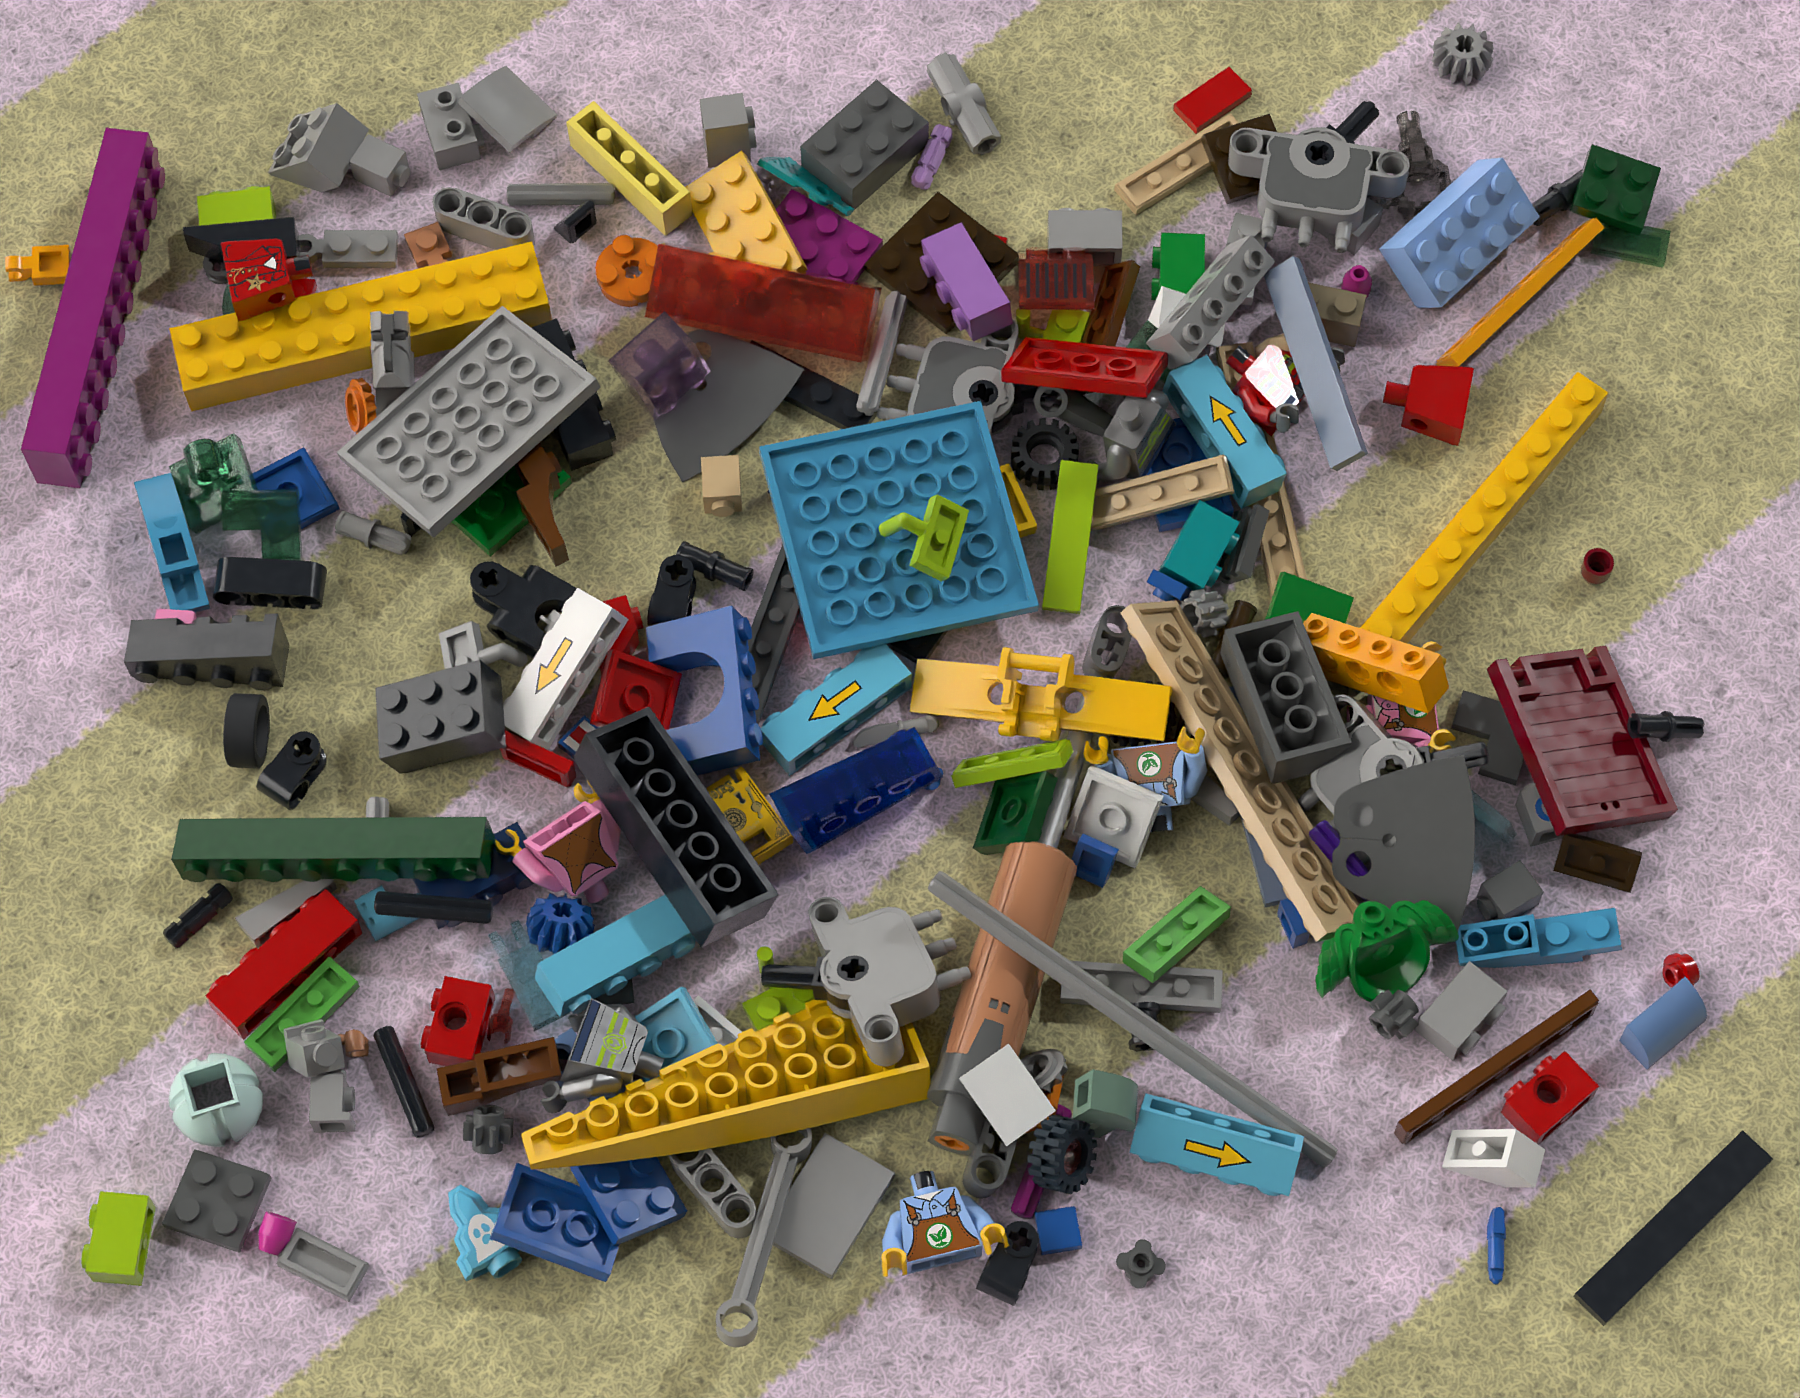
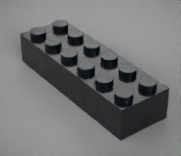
M647 707L586 733L573 757L574 761L700 947L707 946L765 918L779 894L651 708Z

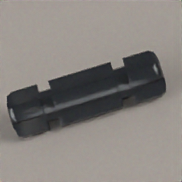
M216 883L207 891L208 896L206 898L200 897L178 917L180 919L178 923L173 921L164 929L163 935L173 947L180 948L189 940L187 936L190 933L193 935L218 914L216 910L219 907L224 909L233 900L232 894L224 885Z

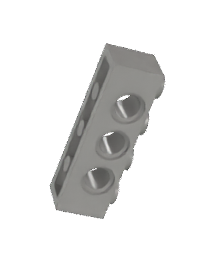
M1252 234L1228 244L1146 344L1153 351L1168 353L1167 367L1170 370L1194 361L1275 263V260Z

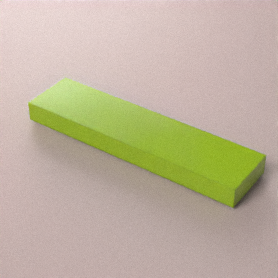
M1061 460L1042 610L1080 614L1099 464Z

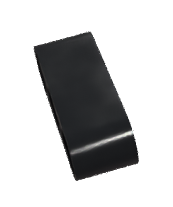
M246 557L220 558L217 563L212 598L224 605H230V601L235 602V605L268 607V604H273L272 607L305 609L306 606H310V609H320L323 604L327 568L320 563L312 561Z

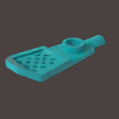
M765 157L759 159L758 166L771 172L791 186L801 187L809 192V198L817 204L823 206L831 204L846 216L851 215L854 211V208L841 200L840 195L792 158Z

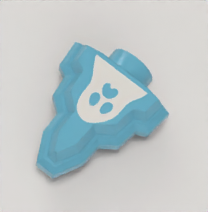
M462 1185L448 1192L450 1215L458 1227L454 1241L460 1256L456 1263L465 1280L475 1279L487 1272H490L493 1278L496 1279L516 1268L522 1261V1257L518 1253L520 1250L490 1239L500 1208L488 1207L478 1193Z

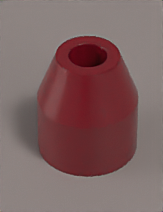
M1602 548L1589 550L1585 554L1581 565V574L1584 580L1590 585H1599L1606 582L1614 567L1613 556Z

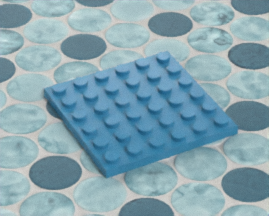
M981 401L759 446L763 470L813 659L1038 611L1039 603ZM936 494L969 510L950 577L942 582L909 566L917 542V535L905 529L889 537H884L879 532V525L882 522L902 512L923 521L929 499Z

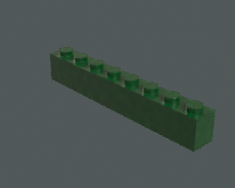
M487 817L180 819L171 860L181 878L191 882H203L205 880L241 882L246 879H263L269 882H279L282 879H302L308 882H316L320 879H341L347 882H354L359 879H379L387 882L397 879H418L421 881L458 879L461 881H472L477 878H489L495 836Z

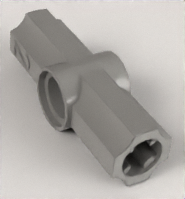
M945 52L936 56L927 65V73L941 96V104L945 115H950L952 118L949 120L952 126L957 125L973 154L984 155L993 151L1001 143V135L987 112L985 98L981 89L975 82L970 83L954 54L950 55Z

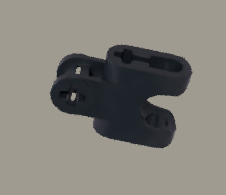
M489 561L478 564L470 575V585L475 604L493 615L487 624L488 630L497 639L533 659L541 648L542 640L546 635L537 626L540 620L539 617L551 613L553 609L557 612H562L565 602L573 596L577 589L536 565H529L521 577L499 563Z

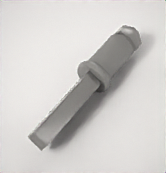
M925 715V717L907 721L898 720L897 723L877 724L862 729L854 736L852 743L858 748L897 740L899 737L905 739L906 736L925 732L932 733L937 730L940 722L934 715Z

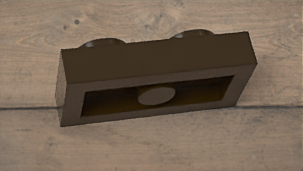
M1580 834L1563 835L1553 871L1631 893L1642 858V852Z

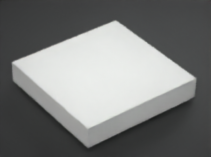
M1091 765L1087 770L1063 837L1077 843L1082 834H1086L1119 849L1115 860L1136 868L1164 796Z

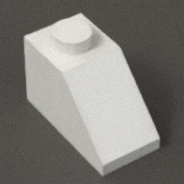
M1517 1129L1452 1130L1442 1167L1503 1187H1536L1545 1149Z

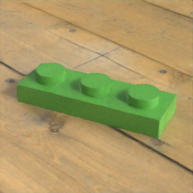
M1199 886L1123 951L1122 962L1154 983L1230 917L1231 906L1202 886Z
M328 957L244 1041L245 1046L272 1071L276 1072L288 1060L283 1029L319 1019L325 1022L360 987L358 981L331 957Z

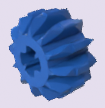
M549 893L547 899L537 898L533 907L530 908V913L527 914L526 926L529 943L538 945L539 952L550 951L554 955L593 934L595 925L593 924L594 918L591 914V907L582 905L581 898L570 899L567 897V894L563 897H557L553 893Z

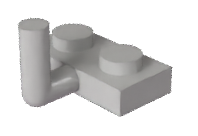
M473 621L439 633L445 669L481 660L487 665L502 659L517 667H523L527 663V655L504 643L484 649L479 624Z

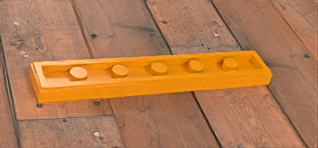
M1592 218L1576 227L1437 360L1436 365L1460 366L1605 228L1597 218Z

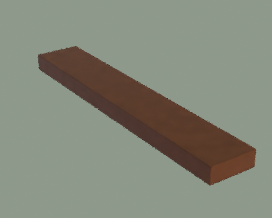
M1591 989L1399 1120L1394 1131L1396 1137L1402 1144L1406 1145L1590 1018L1599 1004V999Z

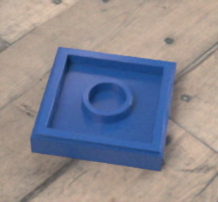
M304 447L237 481L239 488L272 544L340 510L337 501Z

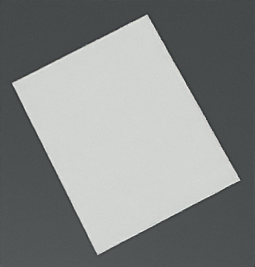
M1009 1044L959 1078L1006 1146L1056 1111Z

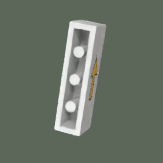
M577 588L573 596L565 602L562 614L552 630L548 631L544 636L542 646L533 661L523 670L521 680L512 695L504 701L505 726L530 742L548 750L629 619L602 601Z

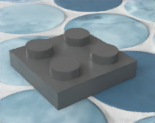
M194 1149L162 1225L164 1228L240 1253L272 1177L268 1173Z

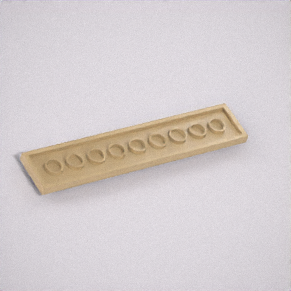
M1177 600L1130 604L1121 612L1128 625L1129 633L1138 641L1147 657L1148 665L1157 673L1163 685L1172 687L1170 701L1176 705L1185 720V726L1189 733L1195 737L1197 728L1204 729L1205 736L1201 745L1204 749L1207 764L1214 769L1224 786L1226 796L1235 804L1242 816L1245 828L1254 836L1261 848L1264 860L1273 868L1283 885L1285 895L1293 902L1301 915L1305 929L1314 937L1316 942L1334 938L1337 928L1343 924H1352L1354 911L1360 904L1354 894L1335 879L1331 861L1310 838L1309 832L1313 826L1286 781L1271 784L1242 708Z

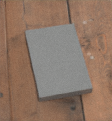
M824 1133L788 1192L773 1246L828 1278L833 1279L895 1178V1172Z

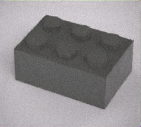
M876 79L800 146L801 166L840 195L841 200L855 210L925 148L929 140V122Z

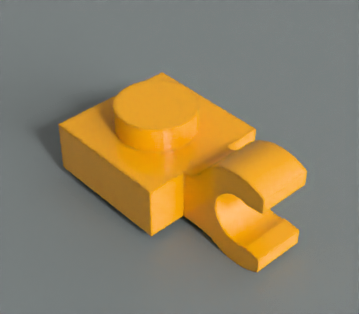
M69 245L33 246L32 256L14 255L5 257V270L9 272V282L26 281L32 277L34 286L64 284L71 260V250Z

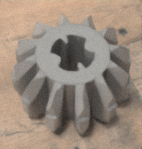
M1459 22L1454 27V30L1445 27L1441 37H1437V40L1434 41L1433 66L1439 67L1440 77L1450 74L1452 84L1457 81L1458 77L1462 78L1466 85L1471 82L1472 77L1481 80L1485 71H1488L1492 65L1493 42L1487 41L1486 31L1476 33L1474 24L1468 29H1463Z

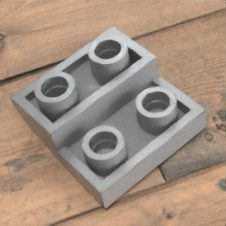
M507 66L494 71L461 95L458 104L509 153L528 137L534 138L557 118V114Z

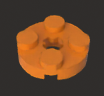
M628 235L616 237L612 244L601 252L596 262L597 283L602 293L608 300L620 306L634 307L638 306V303H644L648 300L651 302L657 299L668 285L669 270L666 253L655 243L643 238H631ZM637 266L641 274L638 277L634 274V278H627L624 269Z

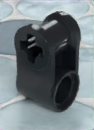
M672 555L662 562L655 590L649 603L648 626L691 616L696 579L692 562L687 557Z
M307 731L293 734L274 760L260 774L256 785L257 790L288 810L295 809L301 802L300 800L307 794L309 787L324 770L327 763L326 754L321 748L318 738Z
M1024 1221L1012 1222L1004 1229L1009 1246L1005 1248L1003 1243L998 1242L976 1286L977 1290L1012 1306H1015L1019 1298V1291H1022L1029 1274L1028 1271L1037 1253L1039 1242L1038 1233L1034 1226ZM1020 1236L1025 1237L1026 1246H1022L1019 1251L1014 1250L1013 1241H1017Z

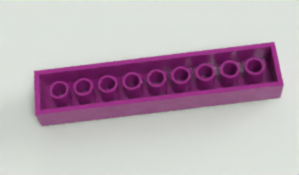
M105 128L21 445V451L36 483L81 488L83 477L89 476L91 473L92 443H98L100 438L101 426L98 419L100 411H105L108 406V380L116 375L117 358L115 352L117 346H122L125 340L124 317L125 314L132 312L134 299L131 290L133 282L138 283L140 280L142 266L139 259L141 251H147L150 235L147 227L149 220L156 218L157 199L155 196L157 189H162L165 183V169L160 166L158 149L153 146L149 132Z

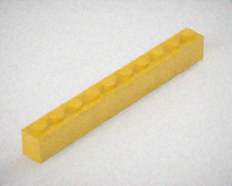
M1577 372L1360 628L1408 643L1599 417L1609 392Z

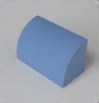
M1684 977L1630 1022L1619 1041L1648 1070L1706 1021L1707 1011L1704 1002L1694 986Z

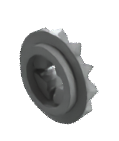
M1056 1049L1036 1051L1021 1059V1062L1043 1093H1051V1088L1062 1082L1061 1076L1068 1070L1065 1057Z

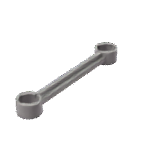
M811 1128L799 1130L798 1132L804 1138L797 1145H788L787 1149L778 1144L777 1138L779 1135L771 1137V1150L774 1157L733 1294L730 1300L721 1304L716 1313L717 1336L724 1344L730 1347L746 1346L757 1335L758 1314L755 1309L756 1300L796 1165L805 1160L811 1151ZM731 1313H743L751 1319L744 1328L733 1329L732 1333L722 1326V1320Z

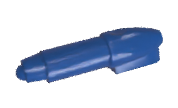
M1501 1207L1492 1209L1487 1225L1489 1280L1495 1285L1502 1281L1504 1272L1506 1227L1505 1212Z

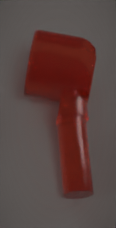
M505 989L498 1013L493 1014L489 1018L488 1041L491 1040V1035L495 1032H503L505 1034L504 1044L509 1043L511 1039L513 1020L509 1016V1011L514 996L513 989Z

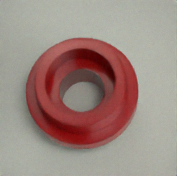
M1673 953L1664 959L1662 974L1665 982L1670 987L1675 986L1684 977L1693 986L1699 981V968L1690 955Z

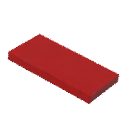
M1025 337L1002 368L1001 379L1002 382L1147 398L1168 366V353Z

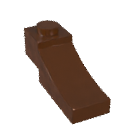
M538 443L514 465L517 475L525 486L517 490L516 493L520 509L555 567L569 560L565 542L559 533L553 515L554 491L560 489L557 474L562 472V469L553 452L551 451L546 454L541 444Z
M554 1037L474 1054L475 1060L436 1068L442 1103L448 1116L473 1111L477 1106L487 1105L508 1095L543 1085L547 1081H559L562 1078Z

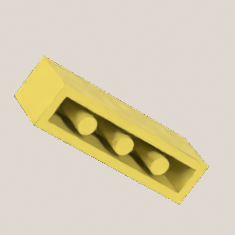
M591 102L566 122L570 146L609 183L613 184L614 188L662 234L668 235L693 215L690 191L596 102Z

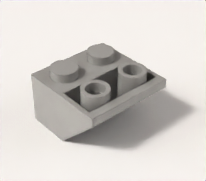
M338 103L323 108L318 107L314 111L305 114H298L288 125L287 130L289 134L284 143L273 153L272 159L274 162L268 174L319 192L337 188L350 167V159L363 142L369 128Z

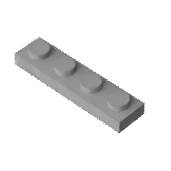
M1071 961L1131 1004L1155 1002L1160 1005L1161 1010L1221 1012L1223 970L1171 967L1158 980L1152 983L1126 964ZM1061 984L1060 1003L1090 1005Z

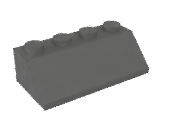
M1298 611L1224 630L1220 654L1271 784L1309 775L1351 746L1352 742Z

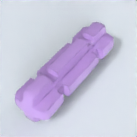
M941 124L934 127L930 135L932 138L928 140L918 161L919 166L915 168L911 176V184L914 187L922 190L930 188L934 179L932 176L936 174L946 153L945 148L949 146L953 138L951 128Z

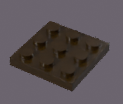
M938 191L864 264L866 272L890 291H898L900 294L906 295L909 306L947 334L956 326L951 312L953 308L949 302L944 304L941 301L935 286L937 281L934 276L928 278L921 266L920 257L924 256L921 240L962 223L998 283L1020 262V254Z

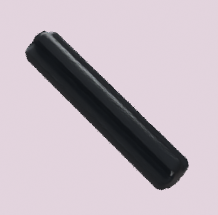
M379 891L376 893L374 910L378 915L483 924L490 923L493 917V904L490 900Z
M385 1026L376 1030L373 1037L412 1132L416 1138L424 1137L432 1133L435 1127L395 1030L392 1026Z

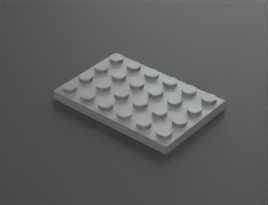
M501 306L345 444L337 454L342 462L434 538L601 387L593 375L504 306Z

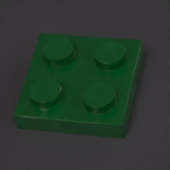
M1592 144L1587 152L1570 212L1590 219L1597 218L1601 223L1640 235L1645 225L1661 168Z
M1048 771L995 780L973 849L981 854L990 855L1004 853L1006 846L1014 842H1038L1042 834V826L1048 808L1053 801V792L1058 778Z

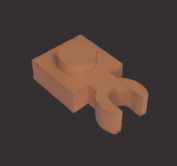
M438 222L404 234L405 241L417 268L448 262L445 259L452 257L450 247Z

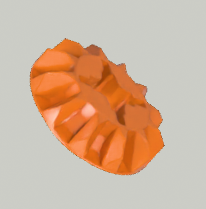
M363 378L352 379L345 393L347 419L351 429L356 434L377 417L375 396L372 394L371 386Z

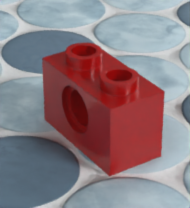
M444 976L441 989L436 988L433 993L431 1011L435 1013L431 1026H425L421 1038V1049H425L424 1051L429 1063L449 1066L475 1060L474 1054L481 1053L495 1001L492 985ZM454 1018L466 1019V1023L460 1029L451 1030L447 1028L448 1023Z
M1566 1051L1561 1053L1556 1059L1551 1055L1547 1056L1533 1070L1536 1076L1526 1084L1521 1080L1518 1081L1503 1096L1506 1102L1501 1113L1518 1131L1538 1145L1593 1099L1599 1088V1085ZM1541 1090L1551 1092L1555 1096L1556 1102H1543L1538 1097L1537 1092Z

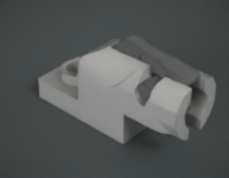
M382 311L370 312L373 389L376 390V416L382 413L415 383L414 352L411 351L409 312L394 311V314H384Z

